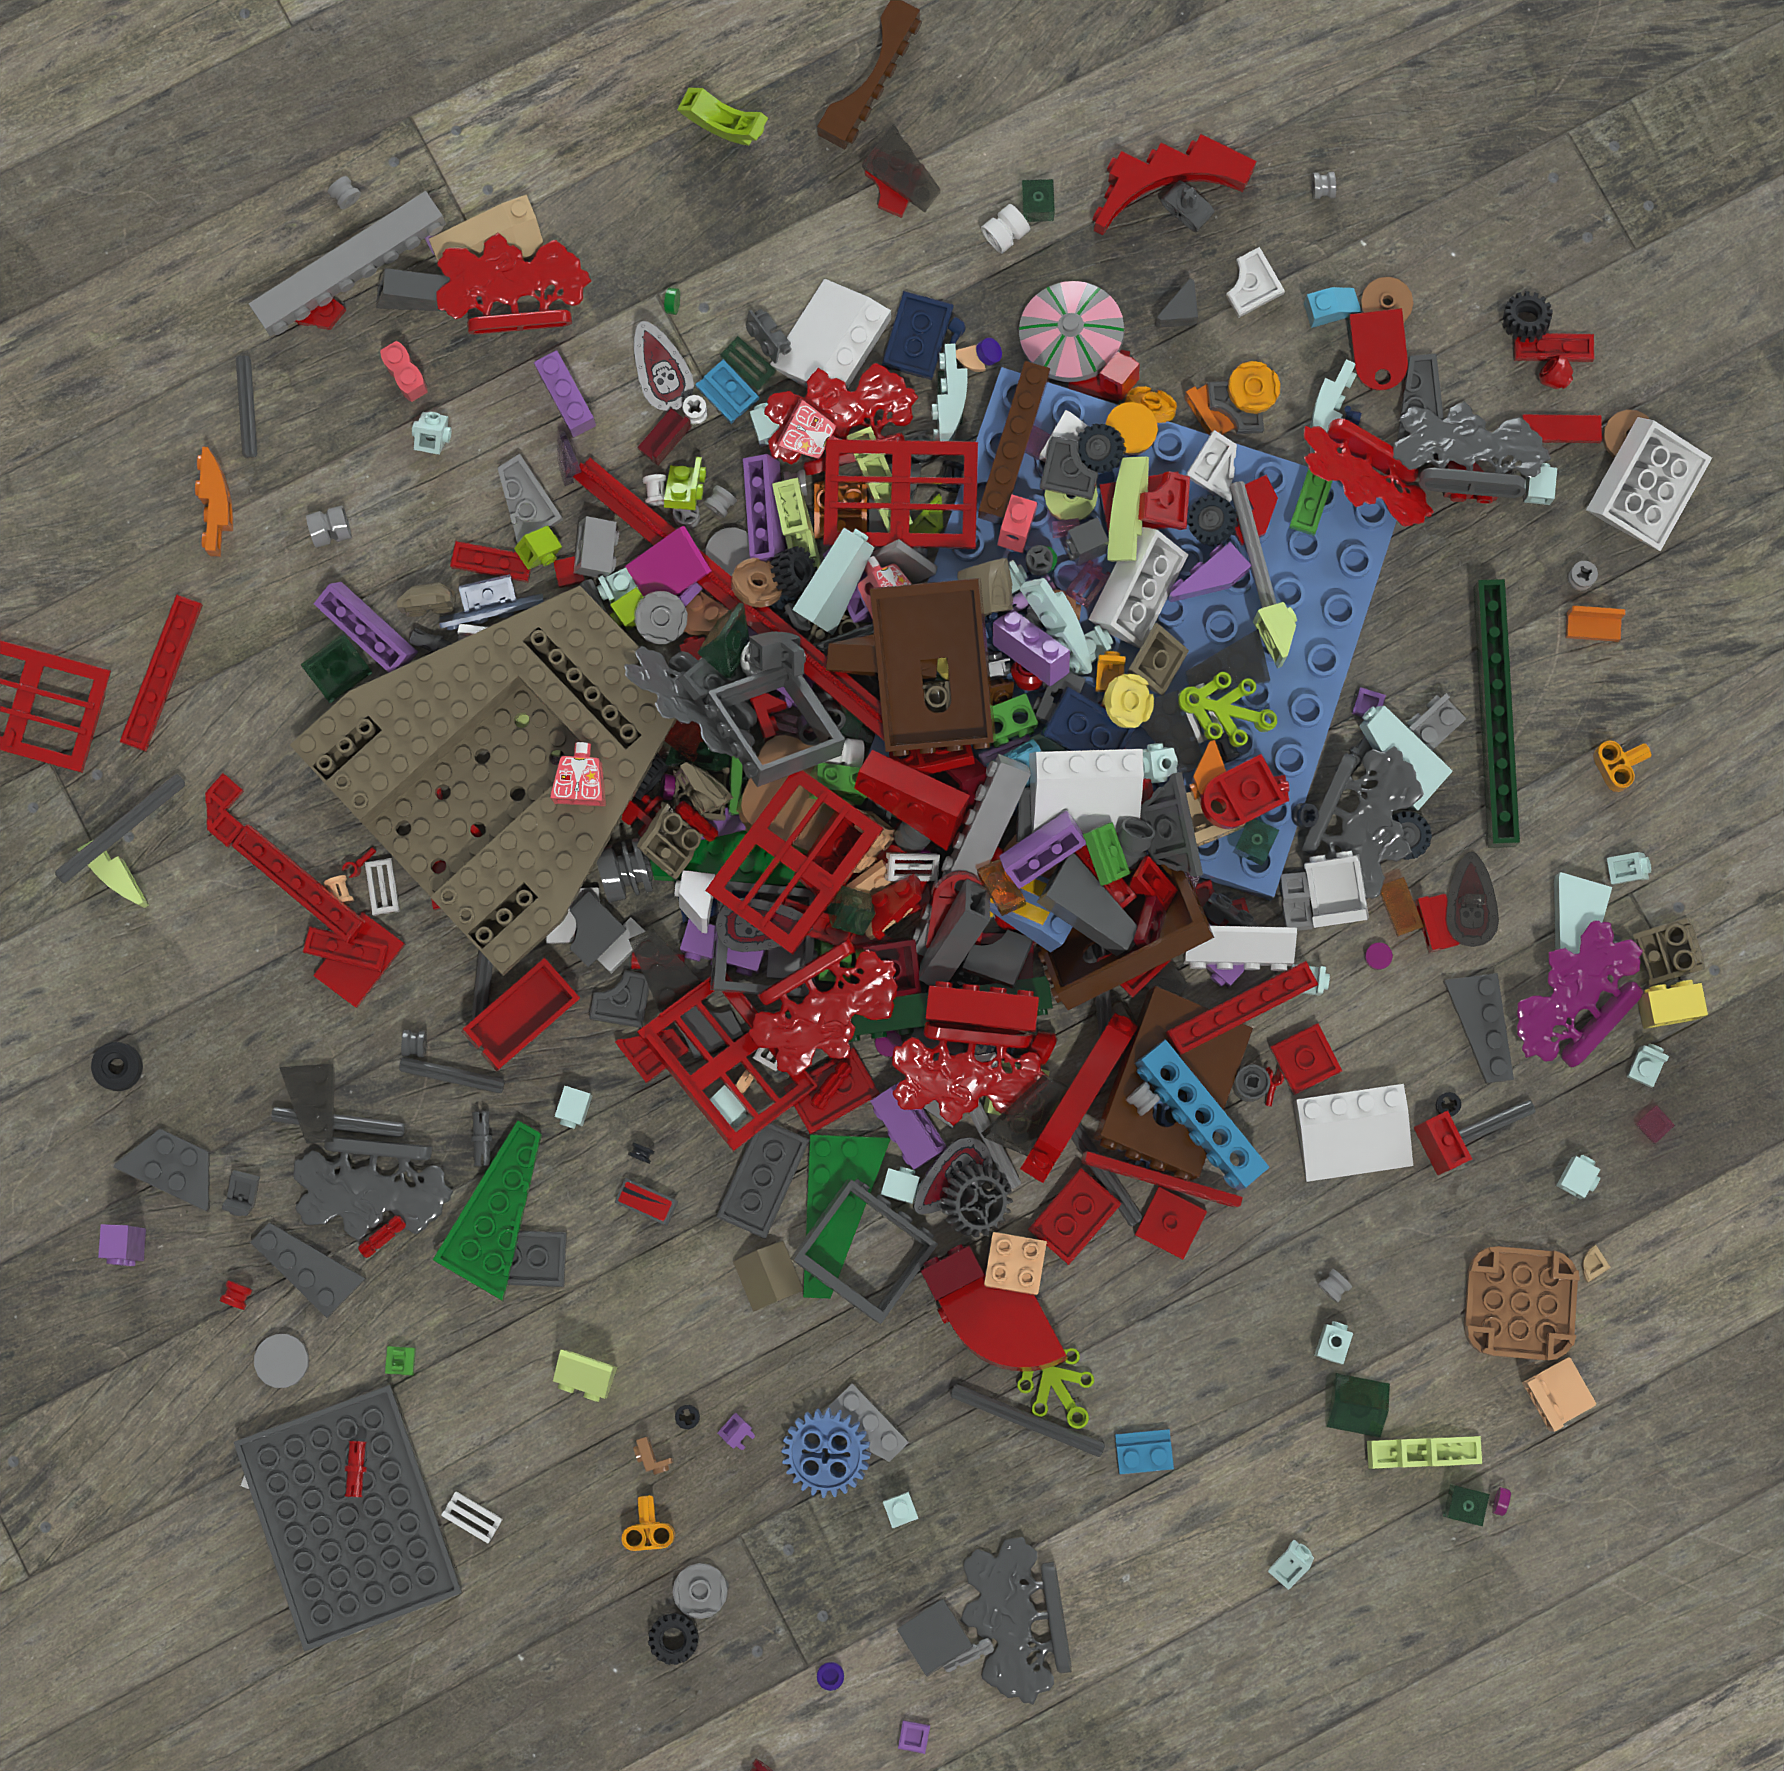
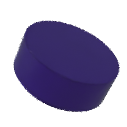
M985 338L977 344L976 353L983 364L991 366L1001 360L1002 350L996 340Z
M827 1662L820 1666L817 1672V1682L823 1689L833 1691L842 1685L844 1671L839 1664Z

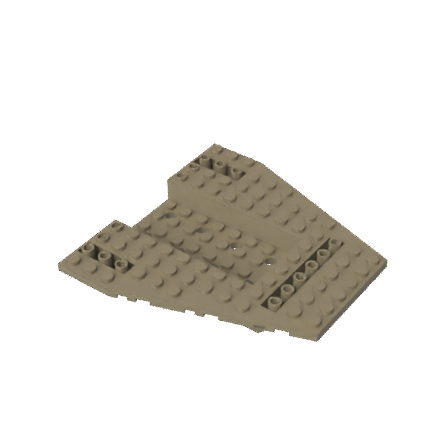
M577 586L350 690L294 740L290 746L504 976L564 921L571 904L576 900L580 893V888L593 870L610 840V835L615 826L619 824L628 803L632 801L650 769L657 752L659 753L664 744L663 741L677 719L662 717L655 705L658 696L653 692L642 690L626 677L625 664L641 666L635 654V651L640 647L581 586ZM521 715H528L530 719L529 724L524 728L517 727V718ZM584 742L591 744L590 757L599 758L603 766L606 807L554 804L551 799V791L558 765L551 763V753L553 751L560 750L565 756L574 757L575 743ZM482 751H488L490 753L489 761L484 764L478 763L476 760L477 755ZM442 787H449L451 789L450 796L445 800L438 799L436 795L437 790ZM515 789H524L526 794L523 800H512V793ZM402 823H409L411 825V831L406 836L398 834V827ZM473 824L475 826L478 824L485 825L486 832L482 837L477 838L472 835L471 826ZM439 860L445 861V871L440 874L434 873V863Z

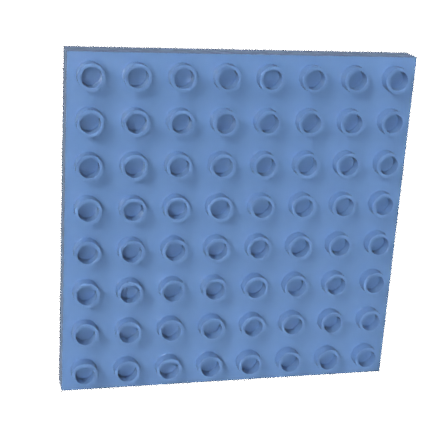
M1001 367L976 440L978 442L976 549L939 548L934 562L937 566L936 574L929 577L927 583L957 580L958 571L1002 558H1007L1008 562L1014 560L1017 566L1022 565L1028 577L1025 582L1040 579L1043 576H1036L1028 571L1026 556L1028 551L1036 545L1048 546L1057 555L1056 567L1053 571L1047 573L1051 579L1048 581V584L1053 582L1056 587L1054 590H1062L1066 592V595L1077 596L1076 604H1081L1080 620L1078 621L1085 635L1096 627L1088 619L1117 562L1107 560V548L1106 554L1077 567L1075 561H1070L1065 553V540L1067 539L1068 530L1097 517L1108 538L1099 485L1116 482L1120 466L1118 468L1114 467L1111 472L1098 473L1096 484L1098 497L1095 509L1090 516L1074 523H1067L1052 516L1046 506L1044 499L1045 490L1040 489L1045 462L1040 460L1039 457L1065 410L1071 412L1091 427L1092 424L1096 423L1105 424L1110 412L1119 405L1049 382L1047 383L1013 492L1015 496L1037 502L1038 507L1024 552L1020 553L997 546L1002 525L978 518V510L1021 373ZM1166 421V423H1157L1158 432L1156 439L1149 449L1140 455L1127 456L1123 454L1125 458L1149 457L1148 476L1159 475L1168 471H1178L1179 474L1186 475L1210 435ZM1237 444L1232 483L1243 481L1244 484H1247L1267 475L1278 497L1267 531L1264 536L1259 537L1276 603L1284 602L1287 608L1291 607L1297 617L1288 656L1282 667L1277 669L1253 623L1257 611L1262 606L1251 568L1246 575L1226 590L1170 602L1168 595L1155 623L1162 626L1184 645L1189 652L1163 696L1149 690V694H1153L1154 697L1151 716L1146 722H1142L1139 727L1135 728L1125 749L1144 750L1147 749V745L1154 743H1163V747L1174 748L1178 760L1177 773L1182 772L1186 793L1190 792L1189 785L1192 784L1191 779L1210 740L1198 743L1186 712L1179 706L1178 693L1187 687H1195L1202 683L1206 685L1213 681L1214 676L1220 672H1226L1230 675L1231 684L1223 690L1217 689L1209 695L1215 701L1237 688L1238 684L1244 679L1249 678L1256 683L1254 693L1249 696H1243L1230 705L1257 712L1264 709L1272 710L1277 716V725L1268 732H1260L1255 728L1253 722L1230 716L1238 730L1240 729L1247 733L1248 740L1243 746L1236 747L1237 751L1241 752L1242 757L1226 763L1224 766L1226 771L1262 754L1273 776H1286L1290 789L1288 792L1289 802L1245 823L1242 830L1199 846L1198 852L1203 875L1197 877L1271 901L1275 896L1297 828L1292 821V810L1297 804L1305 803L1397 520L1390 514L1385 502L1381 498H1376L1375 504L1364 502L1362 506L1355 507L1345 496L1343 484L1339 480H1333L1315 536L1291 529L1289 526L1308 467ZM1190 480L1188 512L1193 510L1192 505L1194 502L1196 504L1200 502L1199 498L1207 499V495L1216 496ZM963 484L960 486L955 504H963ZM1066 495L1070 499L1075 498V496ZM1232 498L1230 504H1231V505L1233 506V508L1235 509L1234 502H1233V498ZM952 511L944 534H963V511ZM1188 524L1187 529L1184 530L1174 528L1158 530L1188 554L1175 583L1179 579L1183 581L1191 576L1190 570L1202 561L1205 564L1212 557L1209 554L1218 546L1217 544H1214V547L1202 544L1190 532ZM1007 535V536H1009L1010 538L1018 539L1017 537H1015V536H1013V535ZM1231 535L1229 542L1250 563L1245 544L1241 546L1236 535ZM1223 541V546H1226L1229 542ZM1028 606L1018 613L1025 617ZM1007 611L997 612V619L1006 614ZM991 614L985 616V623L991 621ZM1045 626L1042 628V630L1046 632L1047 629L1045 628ZM986 631L988 653L1001 651L993 645V637L989 639ZM1110 635L1113 640V644L1110 645L1111 651L1119 652L1120 656L1126 657L1124 674H1127L1140 648ZM1010 658V661H1006L1005 664L1010 663L1012 667L1015 661ZM1096 660L1091 663V673L1078 676L1086 679L1081 695L1098 705H1102L1105 692L1095 691ZM938 672L936 673L934 681L945 680ZM1011 673L1003 678L1004 680L1008 679L1009 682H1014L1012 699L1026 693L1032 709L1037 697L1043 698L1047 689L1042 687V683L1038 689L1026 691L1017 686ZM1219 677V682L1225 685V679ZM1244 683V689L1250 692V686ZM1057 693L1053 697V703L1057 704L1062 694ZM1205 710L1211 722L1213 723L1209 711ZM1017 712L1012 716L1013 720L1018 724H1023L1028 720L1023 712ZM1265 715V721L1270 724V718ZM1197 720L1198 725H1199V727H1200V729H1201V732H1202V734L1204 735V729L1202 728L1201 724H1200L1199 721ZM994 722L995 734H998L1003 730V727L1000 723ZM1038 722L1037 728L1034 729L1035 733L1029 737L1042 733L1045 725ZM875 734L870 752L874 750L889 757V752L885 751V742ZM1236 734V735H1235L1236 741L1239 742V743H1241V741H1242L1241 736L1238 735V734ZM1019 736L1010 738L1009 742L1018 739ZM970 744L974 758L980 763L979 754L994 749V745L989 748L974 749L973 744ZM902 756L898 759H905L909 756ZM1168 781L1152 783L1153 793L1159 787H1163ZM1016 805L1015 810H1014V812H1013V814H1012L1013 816H1016V817H1017V805ZM1255 834H1259L1263 838L1262 843L1254 846L1252 844V837Z

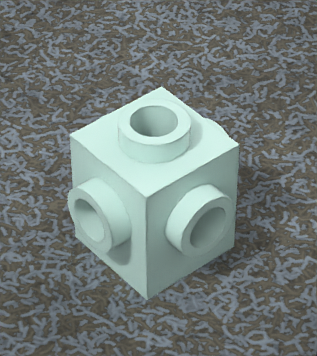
M422 412L419 420L414 421L412 427L414 450L440 455L445 442L449 443L452 428L448 427V416H443L436 412Z
M1154 743L1147 745V749L1143 750L1144 778L1151 779V783L1168 781L1167 776L1177 773L1178 760L1174 748L1163 747V743Z

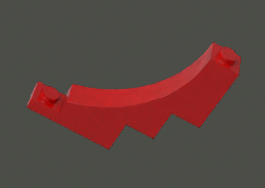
M1114 1013L1020 1170L1044 1183L1137 1030L1138 1026L1133 1024L1129 1018Z

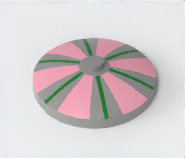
M1078 281L1054 284L1039 292L1026 306L1019 325L1021 348L1028 362L1051 368L1049 376L1051 379L1063 382H1078L1090 379L1100 374L1117 352L1120 353L1124 341V322L1121 311L1114 299L1095 285Z

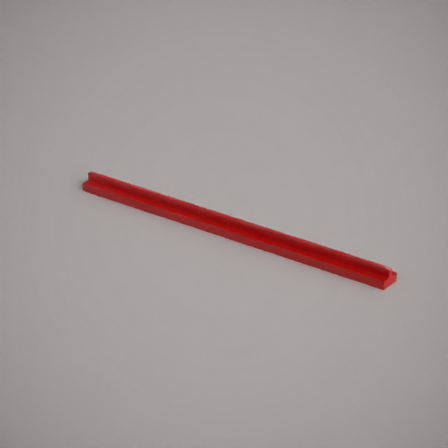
M589 458L584 464L580 463L578 465L579 470L573 478L652 546L676 530L592 458ZM699 550L712 572L696 583L755 633L787 632L799 636L800 647L806 655L804 674L884 741L881 702L847 673L826 671L827 657L767 606L753 607L741 602L731 588L732 576Z

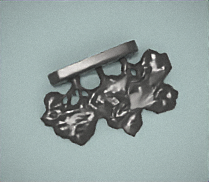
M1465 401L1449 408L1447 418L1444 420L1434 415L1431 410L1410 407L1400 417L1404 429L1410 432V435L1394 442L1393 458L1400 460L1408 469H1416L1424 463H1432L1437 467L1427 468L1420 473V487L1425 490L1517 498L1526 493L1525 479L1519 475L1505 474L1506 472L1516 468L1527 477H1536L1541 473L1542 463L1551 459L1549 450L1542 447V437L1532 430L1523 418L1516 417L1504 421L1494 432H1489L1485 429V420L1479 415H1474L1471 407ZM1434 453L1438 454L1439 461L1434 460ZM1507 455H1512L1514 457L1509 465L1504 463V467H1502V460ZM1493 457H1495V458L1498 459V463H1497V464H1495V463L1493 462V460H1492ZM1479 460L1488 461L1496 468L1495 473L1473 471V464ZM1518 460L1521 461L1520 466H1515ZM1449 461H1455L1460 465H1464L1466 470L1445 469Z
M643 646L637 649L635 654L641 666L625 664L626 677L642 690L653 692L658 696L655 705L662 717L668 719L676 718L679 722L689 724L691 721L698 723L701 728L702 739L711 751L733 756L730 745L726 739L721 738L717 725L713 719L708 718L704 705H706L707 697L694 700L677 680L694 666L698 660L688 652H679L670 659L668 666L661 653L648 650ZM745 701L726 707V711L752 748L755 739L748 730L757 722L755 710Z
M1396 747L1386 752H1380L1375 749L1366 752L1363 757V766L1366 769V774L1358 780H1352L1351 777L1357 759L1355 756L1345 753L1318 812V821L1311 827L1302 851L1315 854L1321 841L1327 842L1329 848L1326 859L1337 858L1336 853L1338 852L1334 850L1335 845L1342 848V852L1352 851L1353 855L1359 854L1366 899L1376 898L1381 893L1385 877L1382 873L1380 861L1386 859L1397 862L1412 852L1408 842L1402 838L1404 831L1401 823L1392 819L1393 811L1411 807L1424 795L1421 784L1416 779V771L1413 768V764L1403 761V754ZM1372 770L1377 772L1376 775L1369 776V773ZM1366 781H1378V785L1375 788H1361V785L1366 786ZM1346 789L1355 790L1359 796V805L1351 813L1337 807ZM1361 792L1367 793V799L1361 796ZM1333 814L1343 819V832L1341 836L1325 834Z
M326 1136L324 1142L325 1150L341 1152V1156L334 1163L329 1162L319 1152L312 1150L302 1160L297 1159L294 1164V1179L308 1190V1194L303 1195L295 1207L297 1213L301 1215V1220L307 1225H325L330 1219L340 1215L343 1218L344 1230L358 1242L367 1234V1229L375 1228L382 1223L385 1211H392L395 1216L399 1215L406 1223L405 1229L413 1234H419L427 1228L429 1222L435 1221L442 1214L443 1204L449 1202L453 1194V1190L445 1185L444 1172L439 1166L432 1165L418 1173L408 1164L411 1159L429 1160L432 1155L431 1146ZM348 1154L370 1155L369 1165L356 1170L351 1169ZM378 1156L397 1158L399 1170L391 1176L380 1175L376 1170ZM341 1166L340 1173L336 1175L334 1173L335 1168ZM405 1172H407V1177L412 1175L416 1184L415 1187L412 1188L406 1184L404 1180ZM399 1174L400 1180L395 1182L394 1179ZM418 1176H421V1177L424 1178V1182H423V1183H420V1182H419Z
M1023 1537L1005 1540L997 1558L980 1549H976L971 1557H967L964 1562V1570L968 1583L974 1586L981 1593L979 1600L967 1604L960 1621L968 1627H975L977 1634L983 1639L994 1638L998 1643L995 1652L986 1659L982 1679L990 1686L997 1687L999 1692L1007 1698L1019 1697L1023 1703L1034 1704L1039 1693L1049 1691L1054 1685L1053 1675L1043 1666L1047 1653L1052 1652L1054 1654L1056 1668L1059 1673L1072 1672L1056 1564L1054 1561L1043 1563L1041 1566L1042 1581L1037 1582L1031 1577V1568L1037 1560L1038 1552L1032 1546L1027 1545ZM1026 1579L1029 1585H1021L1020 1580ZM1038 1589H1044L1047 1606L1046 1612L1038 1613L1030 1601V1595ZM1049 1619L1051 1640L1041 1644L1033 1638L1031 1625L1036 1620ZM1028 1642H1033L1036 1646L1031 1648ZM1039 1650L1040 1653H1036L1038 1659L1029 1665L1026 1662L1027 1657L1031 1652ZM1036 1665H1040L1038 1672L1033 1670Z

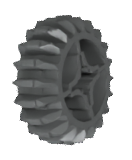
M974 1164L973 1168L966 1165L964 1166V1173L960 1170L955 1171L956 1179L947 1178L951 1184L950 1188H942L947 1193V1197L940 1199L942 1203L947 1204V1206L941 1209L942 1213L948 1215L945 1219L947 1223L953 1224V1229L957 1232L961 1231L965 1236L971 1234L973 1237H979L980 1233L987 1236L989 1235L990 1228L994 1231L999 1230L997 1223H1006L1003 1215L1004 1213H1011V1210L1006 1208V1206L1013 1203L1012 1198L1007 1197L1012 1192L1010 1187H1006L1008 1180L1001 1177L1000 1171H992V1167L988 1165L982 1167L980 1164ZM987 1180L992 1190H982L977 1181ZM961 1211H971L975 1215L976 1220L967 1221Z

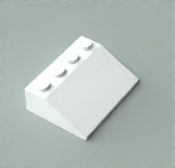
M824 279L787 337L791 342V351L786 355L780 353L777 363L775 364L772 361L770 367L805 388L808 387L807 380L817 368H820L829 375V378H838L844 381L848 389L891 321V310L865 295Z
M1637 417L1586 511L1650 547L1661 551L1712 457L1656 421Z
M1143 749L1053 751L1029 754L1032 833L1065 811H1068L1082 830V833H1088L1097 827L1113 822L1114 828L1118 832L1123 820L1126 818L1140 819L1144 778Z
M1404 1084L1297 1099L1293 1102L1306 1182L1413 1166L1409 1114Z

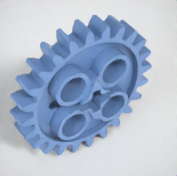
M819 1408L816 1409L815 1417L806 1412L804 1415L805 1422L797 1418L795 1423L798 1428L790 1426L788 1432L792 1436H785L783 1440L786 1444L790 1445L782 1449V1453L789 1455L783 1459V1464H791L786 1473L796 1474L793 1483L801 1480L803 1482L802 1491L808 1486L812 1487V1496H814L817 1490H821L822 1498H825L827 1492L831 1490L833 1497H836L839 1488L846 1494L848 1492L847 1484L855 1488L857 1486L855 1478L862 1480L865 1475L860 1469L867 1470L869 1464L864 1460L870 1459L871 1453L864 1450L870 1446V1442L862 1441L866 1436V1431L858 1433L857 1429L860 1423L857 1422L851 1425V1415L842 1419L841 1410L835 1416L832 1415L830 1408L827 1409L825 1415H822ZM814 1433L818 1435L820 1442L817 1444L809 1442L807 1434ZM834 1436H844L847 1444L843 1446L836 1444ZM823 1448L828 1449L830 1457H825V1453L822 1452ZM806 1449L807 1451H810V1453H803L802 1450ZM849 1452L850 1456H846L841 1453ZM814 1460L819 1465V1469L810 1470L805 1462ZM833 1463H843L846 1471L837 1472L833 1468Z

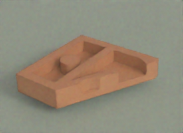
M700 591L685 607L688 615L684 632L694 636L705 634L711 637H718L735 616L731 611Z

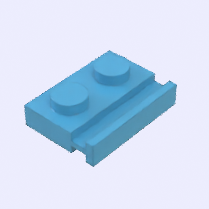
M724 359L708 372L700 382L695 384L696 388L730 424L734 423L735 419L744 414L759 400V396Z
M1170 1429L1115 1434L1119 1475L1174 1469Z

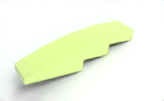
M871 426L846 436L847 440H876ZM853 454L862 476L892 477L884 454ZM865 483L874 503H891L892 483ZM877 509L887 532L890 533L891 510Z
M1147 456L1122 458L1111 511L1108 561H1136L1137 536H1142V521L1138 520L1140 493L1148 492L1149 457Z
M799 478L773 483L772 486L781 528L786 538L788 549L795 546L805 548V552L808 551L811 554L809 558H814L815 560L813 566L818 569L821 565V560Z
M1481 1436L1367 1441L1368 1468L1371 1469L1482 1464Z

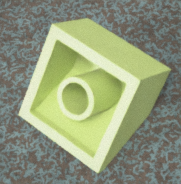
M561 1350L553 1381L559 1383L558 1389L570 1393L577 1389L585 1392L583 1397L599 1402L600 1397L607 1398L617 1367L568 1350Z

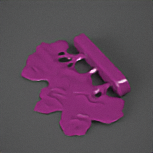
M1591 922L1580 936L1581 945L1580 953L1573 954L1566 948L1549 952V965L1552 967V970L1548 973V984L1554 989L1551 997L1531 996L1518 1003L1517 1016L1519 1022L1517 1025V1035L1524 1042L1522 1051L1525 1053L1526 1058L1537 1055L1544 1062L1553 1061L1559 1052V1042L1567 1038H1573L1563 1049L1561 1058L1569 1067L1579 1065L1642 997L1643 990L1635 982H1627L1618 989V980L1623 976L1635 975L1640 971L1641 962L1639 957L1642 955L1643 950L1632 939L1613 943L1614 933L1610 922ZM1608 975H1612V976H1613V979H1614V980H1613L1612 984H1611V982L1607 979ZM1602 991L1612 993L1613 996L1598 1010L1596 1003ZM1588 1009L1594 1016L1579 1032L1574 1028L1575 1016L1581 1010ZM1568 1017L1571 1018V1025L1566 1023ZM1556 1025H1563L1569 1031L1566 1032L1564 1030L1562 1034L1553 1032V1028ZM1551 1037H1557L1558 1040L1552 1042Z

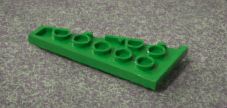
M747 831L718 836L711 842L706 839L701 840L699 846L694 851L691 861L684 870L710 873L716 876L747 834ZM756 844L730 881L756 884L775 857ZM650 860L654 880L681 881L682 873L677 879H673ZM779 862L763 885L787 887L795 872L782 862ZM798 881V883H797L796 886L794 887V888H806V889H808V888H807L804 884H802L800 881Z
M517 1120L433 1258L434 1262L503 1302L542 1137L541 1133Z
M810 1135L806 1236L847 1179L853 1181L856 1179L860 1180L870 1187L867 1192L871 1193L891 1138ZM850 1192L805 1254L836 1278L840 1276L866 1203ZM804 1270L803 1298L831 1299L833 1290Z

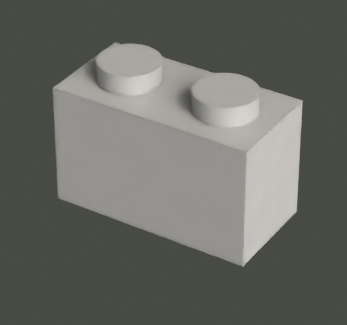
M588 516L579 522L574 564L575 574L597 578L603 575L605 578L615 570L616 556H613L614 546L617 545L619 539V531H616L617 522Z

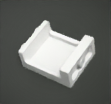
M1352 851L1336 853L1337 858L1326 859L1325 855L1309 857L1310 862L1304 864L1311 897L1314 928L1368 920L1369 914L1359 854L1353 855Z

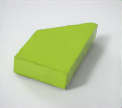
M938 494L930 504H942V496ZM923 510L909 526V533L940 534L944 528L943 511Z

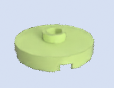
M1095 488L1093 500L1080 497L1070 499L1066 494L1045 490L1044 494L1045 503L1051 515L1067 523H1074L1090 516L1095 509L1098 497L1097 488Z

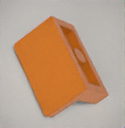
M1206 385L1199 389L1194 386L1186 391L1184 399L1206 434L1210 435L1215 430L1221 435H1225L1235 429L1234 424L1227 416L1219 411L1209 409Z
M1572 606L1567 612L1566 638L1619 642L1621 640V619L1625 616V609Z

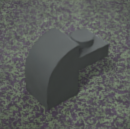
M767 632L749 636L750 661L759 669L764 671L782 666L794 677L804 674L806 655L800 647L799 636L787 632Z

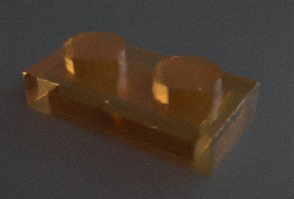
M1000 859L977 869L981 882L1001 916L1026 905V899L1004 870Z
M1402 877L1383 884L1380 895L1397 937L1423 928L1424 926L1405 878Z

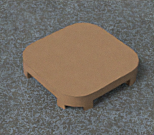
M787 735L775 736L765 743L757 758L762 765L810 748L813 745H806L801 740ZM815 766L804 769L803 771L810 775L811 771L814 769ZM788 776L759 787L755 785L751 778L748 779L742 796L738 801L736 811L746 827L745 831L748 832ZM799 785L768 829L786 842L817 799L809 798V791ZM823 802L792 844V847L806 856L835 810Z
M1496 1246L1485 1248L1476 1253L1470 1261L1467 1274L1464 1329L1465 1337L1469 1344L1479 1353L1489 1356L1555 1360L1565 1355L1574 1346L1576 1339L1575 1319L1578 1281H1580L1579 1270L1576 1269L1572 1260L1557 1251Z

